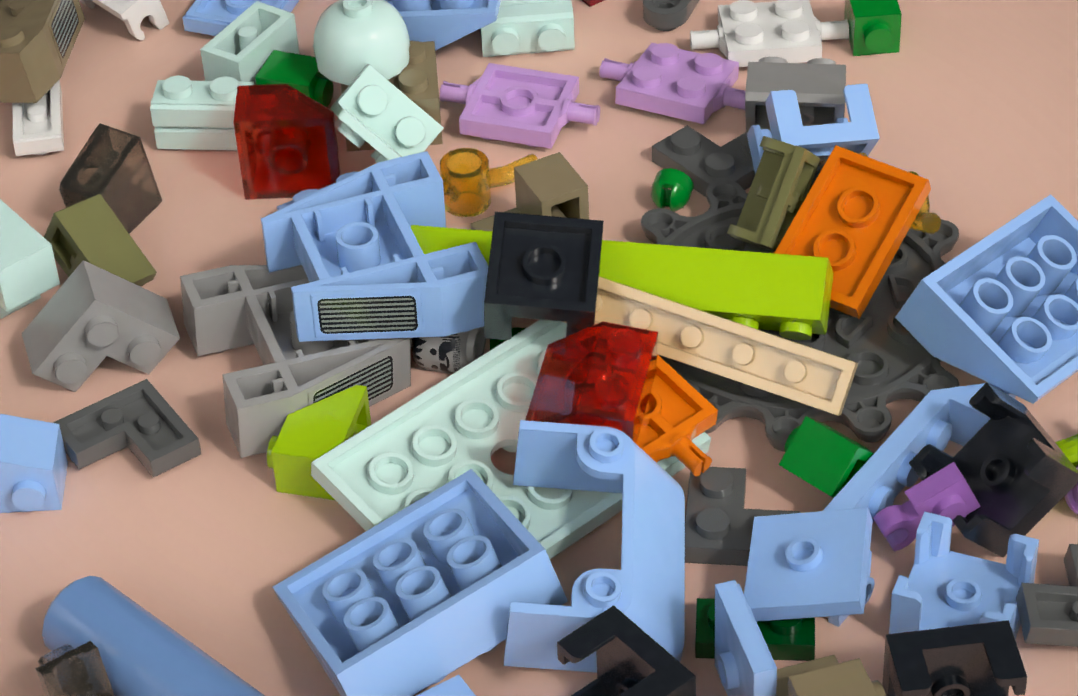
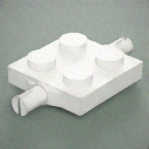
M739 0L729 5H718L719 24L716 30L690 31L691 51L695 49L719 48L727 60L739 62V67H748V62H759L764 57H780L786 59L788 63H804L811 59L822 58V40L849 39L848 20L820 22L813 14L810 0H777L758 3Z

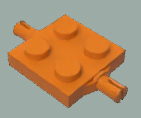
M580 340L579 344H574L568 356L587 375L581 382L561 393L560 408L575 423L579 425L616 428L628 435L656 463L661 459L675 456L695 477L700 476L701 472L704 473L709 468L712 459L700 450L692 440L716 425L718 410L644 342L624 355L603 359L585 340Z

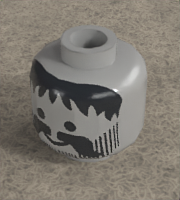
M484 327L445 337L410 338V348H412L414 362L420 368L447 374H454L481 357L486 344Z

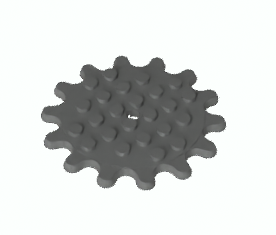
M814 176L810 189L813 186L815 180L817 179L816 176ZM719 180L707 187L706 198L710 208L702 215L686 217L668 209L657 208L646 212L641 219V226L646 237L654 244L775 253L734 239L727 234L730 224L737 225L748 195L734 181ZM934 219L921 225L911 226L860 319L829 308L826 335L812 334L809 340L788 339L858 363L842 414L839 416L659 355L718 410L716 425L706 430L705 433L708 434L715 431L722 423L731 418L749 417L760 420L765 425L766 436L770 444L775 449L784 451L785 443L790 433L802 424L805 416H808L819 422L836 421L850 428L860 440L864 442H877L886 435L891 426L892 417L886 407L887 404L899 399H911L921 402L931 390L959 387L958 379L940 365L942 360L933 357L895 318L920 281L946 264L941 257L950 252L959 238V229L952 222L943 219ZM758 329L782 337L779 335V331ZM598 334V336L604 341L620 342Z

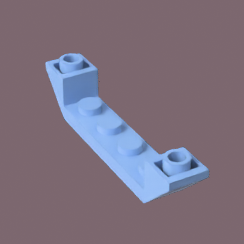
M985 383L931 390L823 511L868 507L874 522L873 517L882 509L892 506L894 498L905 486L911 487L918 480L919 476L910 466L909 462L924 446L931 444L944 451L949 440L964 446L991 419L969 404V400ZM994 386V387H996L997 389L1001 390L1002 392L1006 393L1007 395L1011 396L1012 398H1014V399L1016 398L1015 395H1013V394H1011V393H1009V392H1007V391H1005V390H1003V389H1001V388H999V387H997V386ZM870 551L865 605L872 595L875 584L874 579L870 577L872 551ZM849 615L827 616L829 623L839 627Z

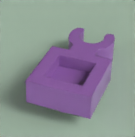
M953 462L904 491L909 499L902 505L886 507L879 511L873 519L895 552L905 548L914 541L924 511L949 517L953 520L957 515L966 517L967 514L981 506L960 470Z

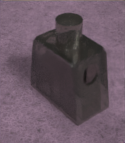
M101 123L95 128L59 186V191L66 208L101 194L129 234L162 202L141 138Z

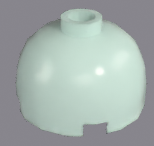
M339 0L331 4L321 14L316 24L313 48L319 72L331 81L350 85L367 64L388 80L398 75L409 63L410 39L406 24L398 10L385 0Z

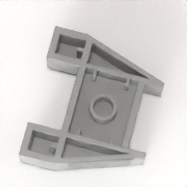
M230 265L180 276L184 325L197 356L219 353L254 344L263 362L262 366L222 374L226 424L241 458L266 453L271 437L273 435L279 436L288 414L355 385L367 386L370 407L411 386L410 338L299 342L296 333L291 287L309 283L302 265L270 273L267 265Z

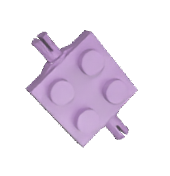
M651 43L634 63L626 64L604 58L600 66L599 73L601 78L620 81L616 86L615 104L700 124H705L713 112L725 106L745 110V91L731 88L738 79L739 62L723 59L714 53L701 54L678 49L677 46L669 43Z
M489 63L483 75L473 84L468 86L443 81L440 88V100L442 102L466 104L459 117L460 134L476 136L486 140L494 139L525 144L530 147L552 149L561 128L570 121L597 126L600 118L599 105L575 102L579 94V77Z

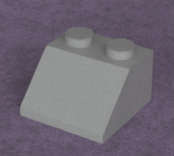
M764 57L759 62H748L745 91L746 132L749 131L751 125H760V129L770 130L765 102L771 91L794 90L796 92L803 126L835 123L837 118H844L845 97L843 89L846 86V65L836 64L835 61L826 58L811 59L807 61V64L788 63L786 59L780 57Z

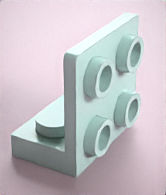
M369 64L363 68L330 108L338 117L333 125L337 127L340 133L358 148L366 141L376 149L371 154L376 163L424 152L444 128Z

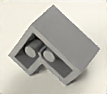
M84 260L22 332L32 374L74 392L81 387L106 356L150 374L180 339L166 298Z

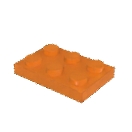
M835 145L778 245L775 254L828 258L834 273L830 308L860 319L931 191L929 179Z

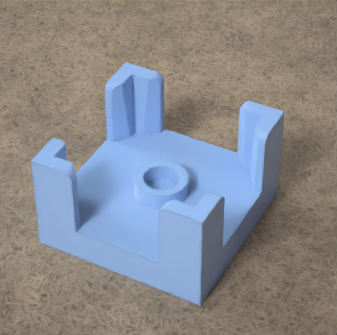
M868 84L847 85L843 89L850 122L845 117L837 118L835 123L803 126L797 95L794 90L771 91L765 102L770 130L760 129V125H751L747 132L755 174L764 152L762 150L763 147L760 146L763 136L805 148L821 160L815 175H819L835 145L868 157L880 139Z
M924 511L916 533L914 565L908 578L903 575L898 576L892 591L889 634L1009 620L1014 638L1016 639L1021 625L1016 596L1021 583H1034L1039 539L1011 534L1008 541L1006 564L950 551L952 520L949 517Z

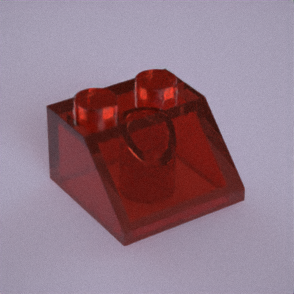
M288 84L237 86L233 123L245 200L293 198L295 194L301 191L321 189L336 183V179L341 176L334 111Z
M602 321L548 344L525 420L612 427L624 432L637 444L656 374L658 332Z

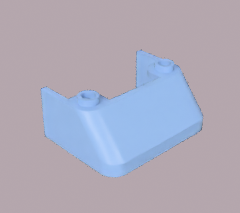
M520 420L513 485L623 493L621 570L598 568L582 573L573 584L571 606L510 602L504 666L597 673L596 651L580 662L572 663L570 661L563 665L558 660L557 642L613 605L680 662L685 641V496L682 487L628 435L616 428Z

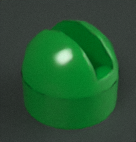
M662 169L657 173L652 184V200L657 208L664 209L666 206L670 207V210L673 212L678 211L688 203L694 189L693 181L687 174L677 169Z

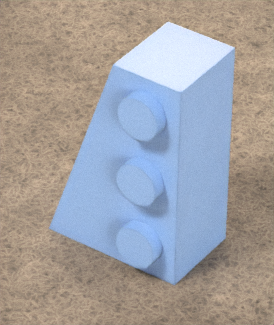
M0 414V513L62 510L68 461L60 425Z

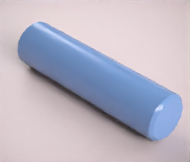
M87 576L70 583L54 598L45 614L42 629L45 646L110 696H265L101 577Z

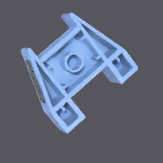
M427 151L378 162L261 218L266 263L269 273L302 265L309 280V283L291 287L296 333L299 342L445 337L484 327V299L488 264L477 243L472 242L424 254L411 229V225L446 228L443 180Z

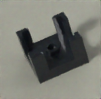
M495 212L484 299V338L510 340L512 335V317L567 322V345L574 346L576 343L579 344L580 340H585L593 348L604 221Z
M986 382L969 400V404L991 419L954 457L928 444L919 451L909 464L923 481L954 462L981 507L967 514L966 517L957 515L952 521L965 538L1004 557L1007 554L1010 535L1019 534L1025 536L1078 483V470L1024 404Z
M614 605L557 642L558 660L563 665L570 661L572 663L580 662L596 651L597 679L571 696H696V676Z
M1009 620L886 634L882 682L886 696H1008L1009 686L1012 687L1014 695H1025L1027 674Z

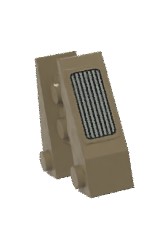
M0 0V103H37L61 78L85 20L79 0Z

